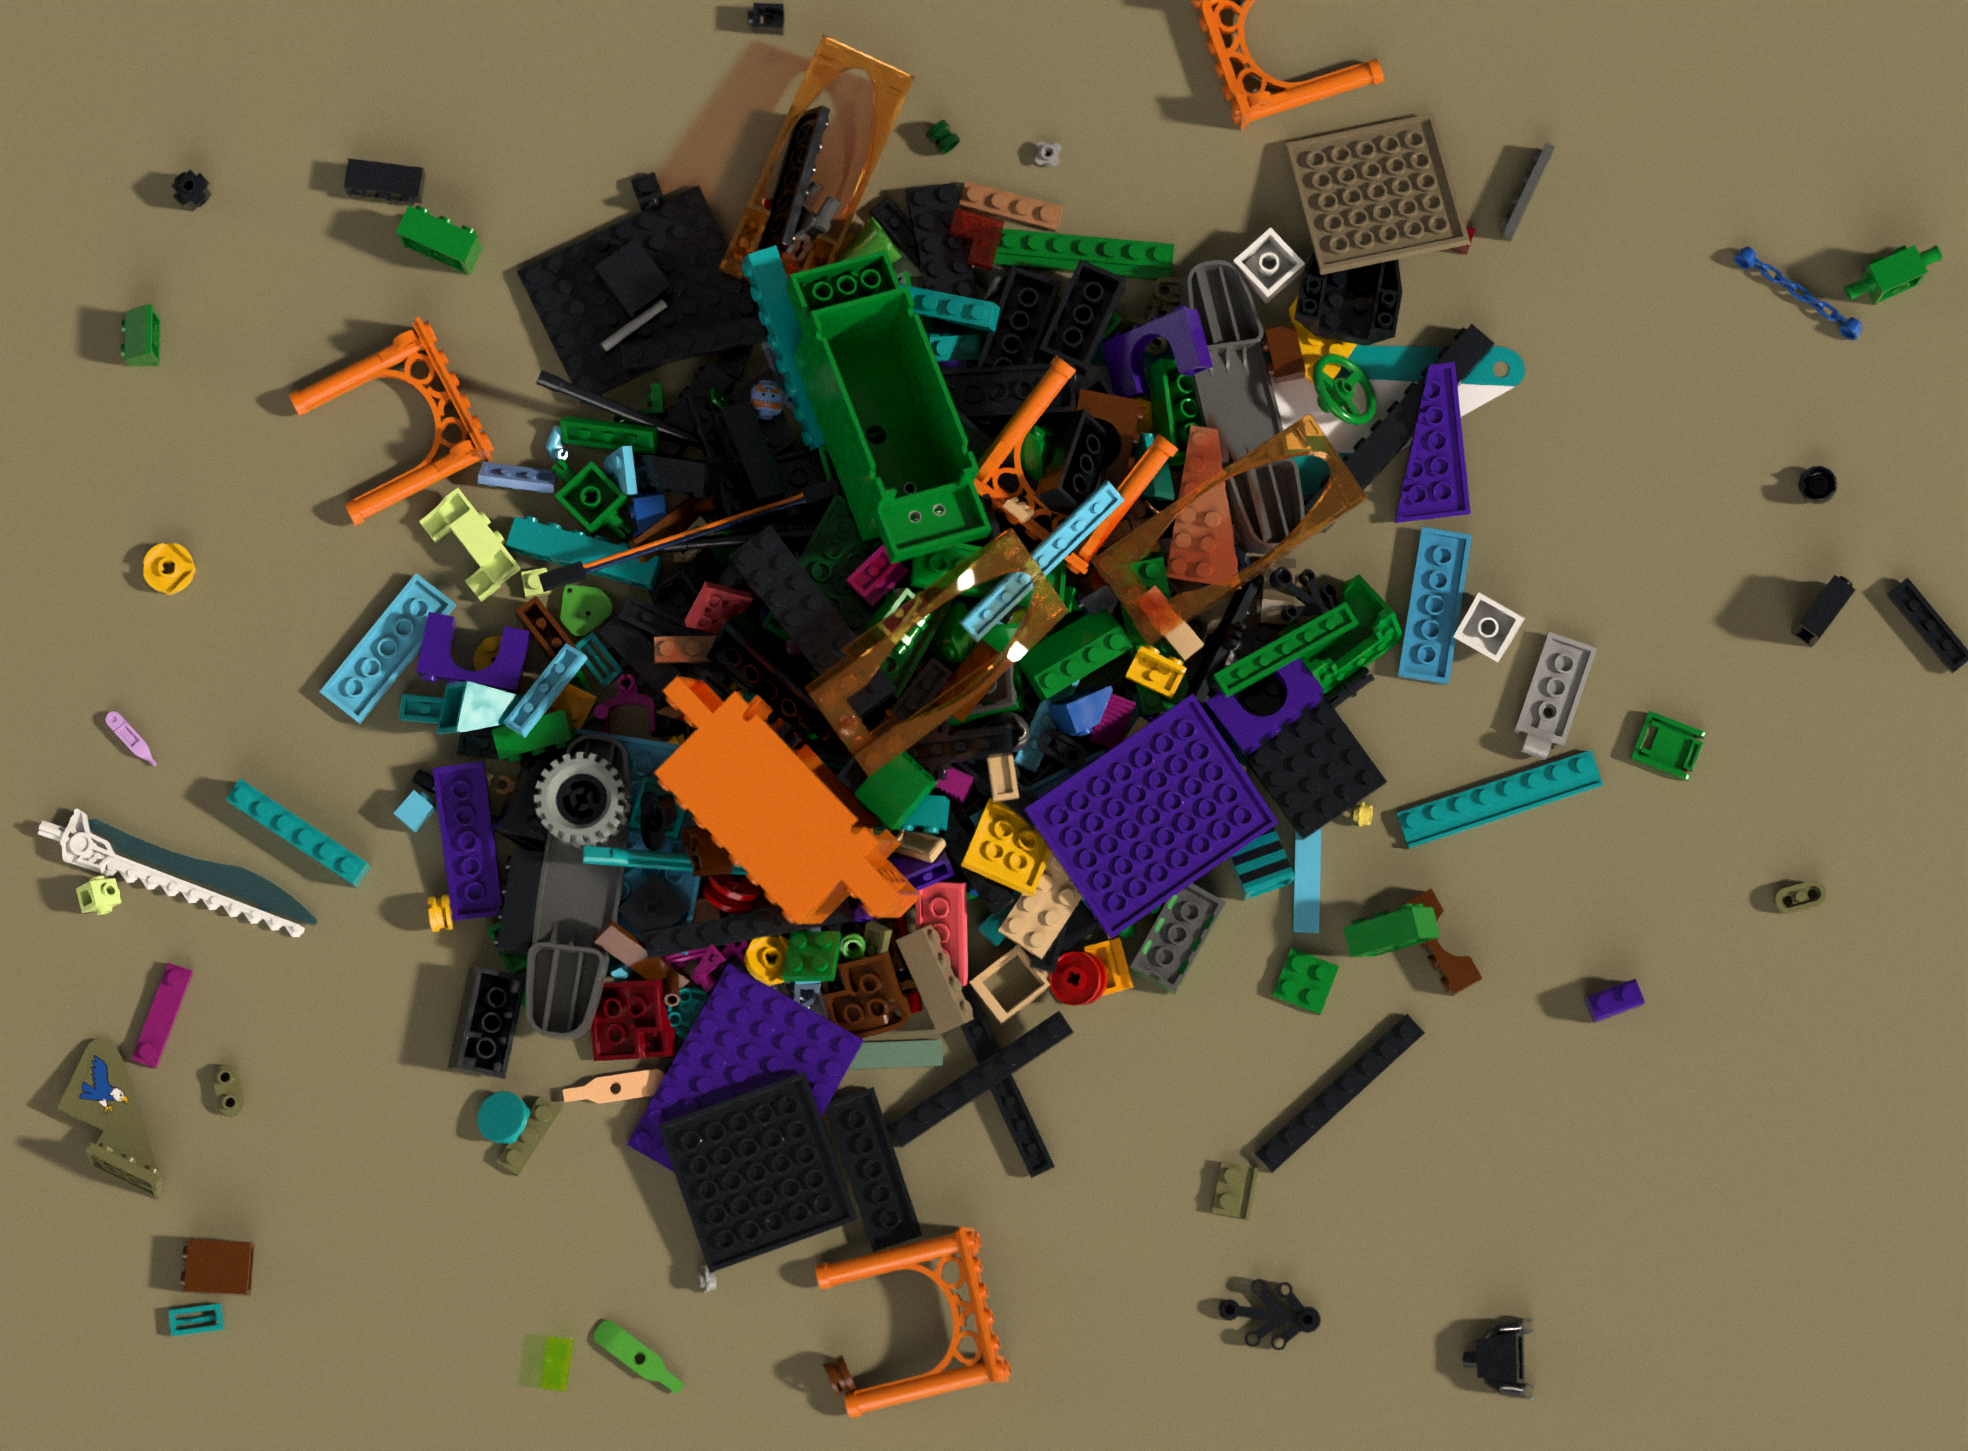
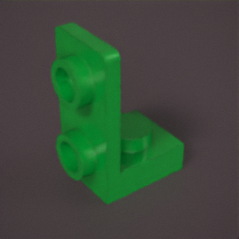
M651 383V391L647 392L648 407L653 406V408L638 409V411L660 419L663 418L665 413L663 388L661 383ZM613 414L614 422L634 424V422Z

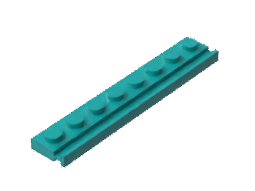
M1592 750L1399 812L1396 816L1409 850L1602 787L1604 784L1600 778Z

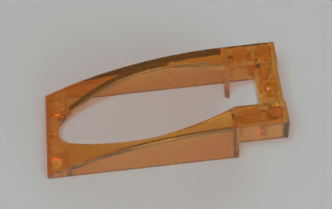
M823 35L718 270L742 280V277H745L742 270V259L750 253L759 251L756 246L771 215V211L764 208V202L771 173L782 147L795 125L817 97L838 76L856 68L863 69L869 75L874 93L869 144L857 186L846 209L826 236L820 233L816 237L802 269L782 260L788 279L790 274L832 264L914 80V76Z
M1310 413L1191 490L1093 558L1091 562L1103 580L1112 588L1135 622V627L1148 646L1162 640L1193 617L1201 615L1369 498ZM1304 455L1317 456L1328 463L1330 479L1324 492L1304 519L1275 548L1242 571L1210 586L1177 594L1158 607L1132 566L1150 553L1159 551L1161 547L1157 540L1174 519L1191 503L1220 483L1267 463Z
M1010 527L841 649L846 658L804 688L869 777L982 692L1030 650L1069 610L1014 530ZM1009 572H1023L1031 578L1033 590L1029 606L1019 627L1004 650L910 718L899 721L890 709L885 710L890 719L871 733L868 732L846 699L870 682L881 663L909 630L951 598L989 579Z

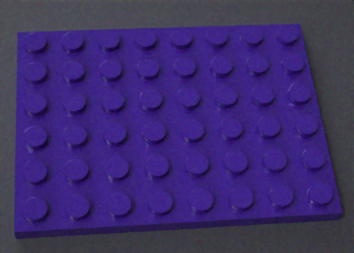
M1194 694L1177 703L1023 809L1109 939L1118 935L1279 823Z
M729 963L626 1145L674 1172L658 1128L659 1124L802 1072H806L822 1117L865 1040Z

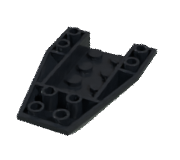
M1313 252L1302 273L1294 319L1316 337L1368 346L1395 337L1402 298L1398 259L1320 275Z

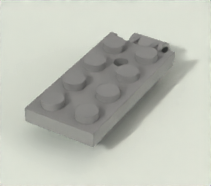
M1548 632L1514 733L1517 734L1519 732L1527 734L1521 752L1546 760L1552 743L1557 744L1558 748L1563 749L1597 648ZM1550 708L1553 711L1552 716L1546 717L1543 714V710Z

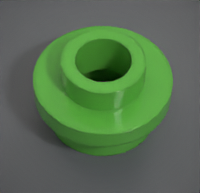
M852 933L842 938L840 951L846 958L856 959L865 952L866 944L860 935ZM851 942H855L857 946L855 948H849L848 944Z

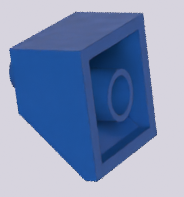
M1091 686L1047 705L1056 730L1062 734H1068V737L1074 735L1080 737L1091 733V727L1100 724L1113 691L1112 687Z

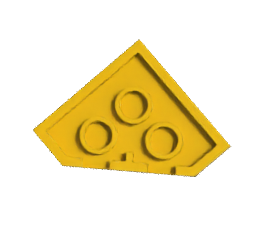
M1297 296L1288 313L1291 323H1295L1306 370L1304 378L1314 384L1312 379L1313 366L1320 356L1333 353L1349 358L1357 344L1320 338L1312 334L1294 319L1298 300ZM1331 363L1324 367L1323 372L1334 380L1342 367Z

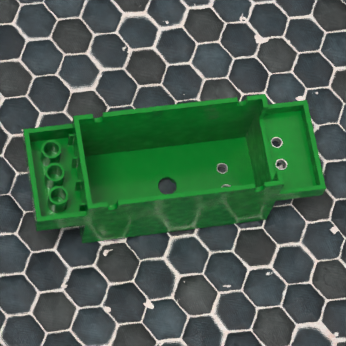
M882 250L790 274L785 289L803 333L793 360L862 540L865 541L881 536L892 564L988 537L992 528L974 485V480L979 472L973 452L967 451L968 439L919 314L913 313L914 302L908 286L900 287L887 251ZM876 427L879 431H883L886 436L885 441L880 444L871 443L866 436L867 430ZM910 487L914 492L908 493L905 488Z

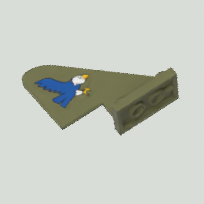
M102 1039L93 1040L87 1045L57 1109L102 1131L96 1144L91 1142L86 1150L90 1166L159 1199L164 1191L161 1176L123 1059L117 1049L107 1041Z

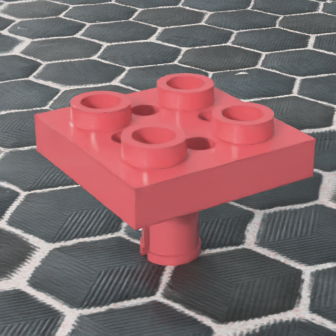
M705 581L684 620L686 627L718 634L723 623L742 611L746 613L753 600L752 594Z

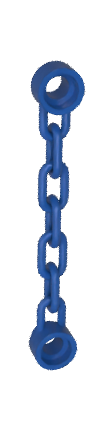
M1744 247L1737 252L1734 261L1738 266L1746 270H1750L1754 266L1760 270L1764 277L1774 283H1779L1788 289L1791 295L1815 307L1817 312L1825 318L1841 325L1839 331L1845 338L1856 340L1862 332V323L1858 319L1853 317L1846 319L1839 314L1837 309L1813 297L1806 288L1798 283L1791 282L1770 264H1764L1756 258L1757 253L1752 248ZM1768 268L1776 273L1774 278L1765 273L1768 271ZM1796 287L1805 292L1802 297L1794 292ZM1824 306L1833 311L1831 316L1822 311Z

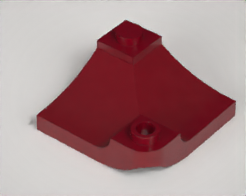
M662 979L604 982L600 1001L591 1025L594 1061L666 1057L677 1054L675 1028H672L667 1014ZM607 990L611 992L610 998L606 994Z

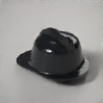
M646 790L641 796V836L649 850L658 851L664 844L666 830L674 825L677 820V812L672 794L656 795L652 791Z

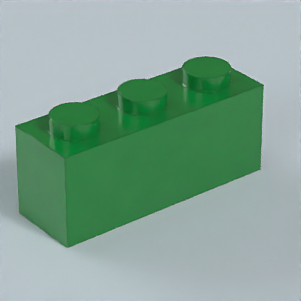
M570 709L543 715L526 737L521 736L507 726L491 730L499 760L507 759L508 763L522 760V754L531 752L532 756L547 753L546 748L556 745V749L566 748L571 744L572 740L578 738Z

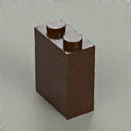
M188 1239V1245L183 1247V1260L186 1261V1271L181 1273V1287H184V1292L251 1296L255 1244L239 1241Z

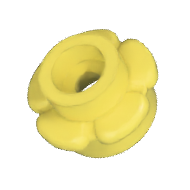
M1361 802L1360 806L1355 807L1353 818L1354 821L1358 822L1359 827L1363 825L1370 826L1373 815L1372 805H1365V802Z

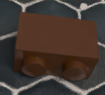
M1295 323L1265 329L1264 338L1261 339L1263 353L1268 352L1270 362H1266L1269 377L1273 376L1275 384L1304 378L1306 370Z

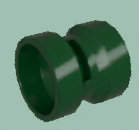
M945 120L936 123L926 133L928 140L937 144L936 150L941 155L950 152L960 142L958 135L951 133L949 130L950 126Z

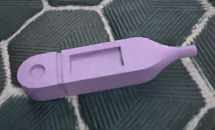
M115 711L108 713L105 718L107 725L136 756L149 761L153 766L157 765L151 756L147 743L126 720Z

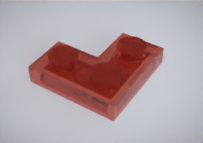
M956 207L949 234L973 240L967 264L991 270L1005 221Z

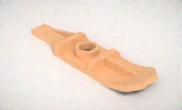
M659 1069L594 1078L586 1086L563 1089L564 1102L588 1099L602 1104L654 1096L666 1074ZM613 1084L620 1085V1091L616 1094L611 1092Z

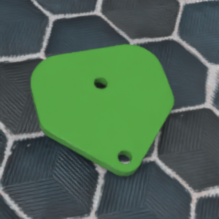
M567 585L564 587L560 619L574 636L582 637L589 634L611 616L613 605L600 588Z

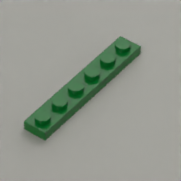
M1344 602L1215 673L1213 678L1224 697L1228 698L1357 627L1359 622L1347 602Z

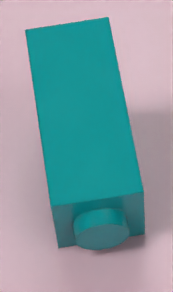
M1140 433L1138 447H1133L1131 457H1135L1134 466L1152 444L1154 434ZM1168 460L1141 493V498L1146 497L1149 502L1174 500Z

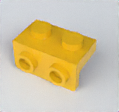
M1140 646L1125 678L1172 700L1187 668L1182 666L1183 662L1177 658L1170 656L1167 659L1159 655L1160 651L1152 646Z

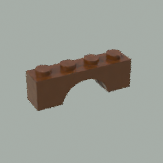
M1432 889L1403 904H1423V907H1433L1436 921L1444 912ZM1437 939L1419 944L1421 948L1426 947L1430 954L1427 956L1428 962L1433 970H1439L1443 977L1440 979L1441 985L1447 993L1451 991L1452 995L1455 996L1482 980V976L1470 956H1455L1446 952L1440 946Z

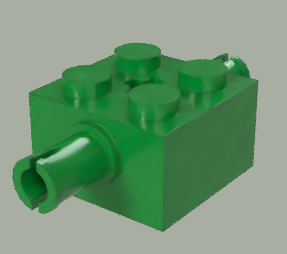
M1904 245L1892 251L1893 255L1884 258L1883 255L1876 257L1869 262L1870 265L1865 268L1866 271L1860 280L1844 286L1845 294L1851 301L1868 293L1875 305L1920 285L1928 273L1926 266L1943 259L1940 249L1935 245L1919 253L1915 245L1909 248Z
M564 459L558 461L563 471L554 464L551 471L566 484L555 495L557 503L592 538L606 526L613 531L620 541H624L627 538L620 529L630 536L633 529L618 516L619 512L629 504L627 496L592 461L578 474ZM589 496L592 498L596 497L597 501L594 503L588 502L587 498Z

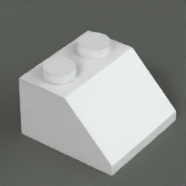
M1478 592L1453 637L1499 662L1517 634L1525 617Z

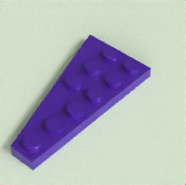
M1455 362L1428 365L1394 523L1471 514Z

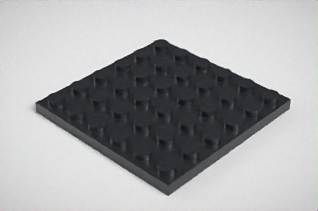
M806 1072L658 1125L710 1273L858 1220Z

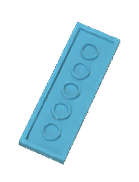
M416 573L319 692L361 724L420 652L428 613L450 615L457 605Z

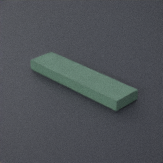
M942 1040L863 1043L848 1070L943 1066Z

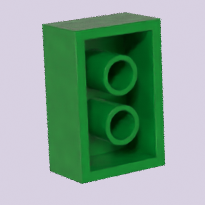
M408 205L396 230L401 245L470 275L483 249L478 236L475 235L476 231L467 226L459 228L453 225L452 220L444 216L434 217L424 207L416 206L414 208Z
M1423 904L1401 905L1397 907V911H1381L1375 913L1373 918L1366 919V917L1354 919L1351 920L1352 925L1343 927L1350 958H1372L1440 938L1433 907H1423Z

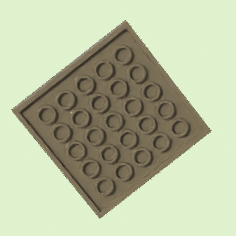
M1434 113L1286 143L1289 161L1320 275L1469 245L1468 232Z

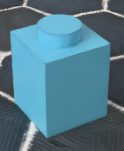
M413 790L393 814L414 833H417L436 810L431 805L434 801L422 791L419 795Z

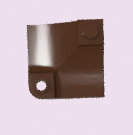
M889 951L856 959H840L837 962L834 981H822L825 991L822 997L829 1020L861 1039L896 1030L904 1026L911 1017L910 1007L907 998L903 997ZM895 1009L901 1011V1017L896 1015Z

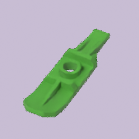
M602 1321L595 1330V1342L644 1379L659 1381L677 1395L685 1384L667 1371L662 1358L613 1321ZM638 1353H642L645 1357L644 1362L640 1364L635 1361V1356Z

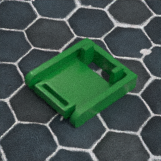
M1648 711L1630 760L1681 780L1689 781L1690 775L1681 770L1693 771L1703 742L1693 738L1696 736L1704 739L1706 732ZM1648 727L1657 730L1650 750L1641 748Z

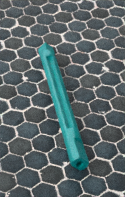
M583 846V864L693 872L690 858L686 853ZM734 864L731 869L732 875H746L748 873L742 865L738 867Z

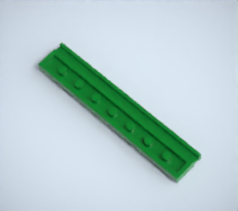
M974 226L970 259L972 264H976L980 257H984L995 266L1012 268V266L1022 269L1074 273L1081 259L1124 278L1157 280L1161 277H1172L1174 244Z

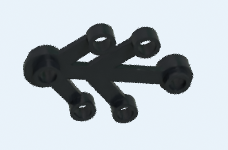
M1278 567L1270 575L1269 582L1274 589H1284L1305 604L1304 606H1286L1281 611V616L1286 622H1292L1297 617L1321 616L1339 606L1334 586L1325 584L1318 590L1315 581L1316 575L1310 569H1305L1298 576L1299 582L1307 587L1309 594L1292 583V574L1285 567ZM1322 600L1328 602L1329 609L1324 606ZM1312 619L1307 620L1304 624L1312 621ZM1351 630L1342 634L1341 636H1346L1351 632Z
M1255 1279L1251 1283L1250 1288L1255 1295L1261 1298L1268 1309L1239 1306L1232 1299L1223 1301L1219 1306V1315L1226 1321H1232L1237 1316L1268 1320L1255 1331H1250L1245 1335L1244 1340L1249 1347H1256L1264 1336L1282 1322L1294 1323L1283 1334H1277L1271 1339L1272 1348L1278 1351L1282 1350L1287 1342L1301 1331L1305 1333L1315 1331L1321 1321L1318 1311L1313 1307H1304L1292 1292V1286L1287 1282L1280 1283L1277 1286L1276 1292L1279 1297L1287 1300L1294 1312H1286L1280 1307L1266 1289V1283L1262 1279ZM1256 1282H1260L1263 1284V1290L1261 1292H1257L1254 1290V1284ZM1283 1285L1288 1286L1289 1294L1282 1295L1280 1287ZM1232 1305L1235 1309L1234 1313L1231 1315L1226 1314L1225 1306ZM1304 1315L1312 1317L1311 1324L1307 1325L1303 1322ZM1250 1334L1257 1336L1258 1340L1255 1344L1248 1342L1247 1338ZM1275 1338H1282L1284 1342L1282 1347L1274 1345Z

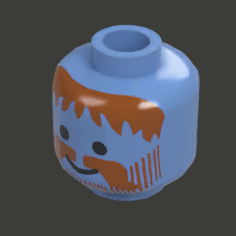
M761 380L752 387L750 403L752 408L757 410L760 419L770 420L773 416L782 412L784 390L777 382Z

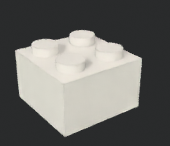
M1271 227L1233 260V264L1242 272L1247 285L1265 304L1269 303L1304 271L1305 263Z

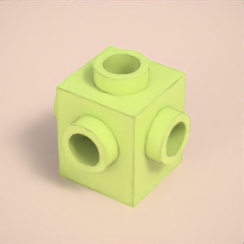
M97 876L76 888L82 913L97 911V915L107 914L113 911L112 907L121 903L120 891L115 878L105 879L104 876Z

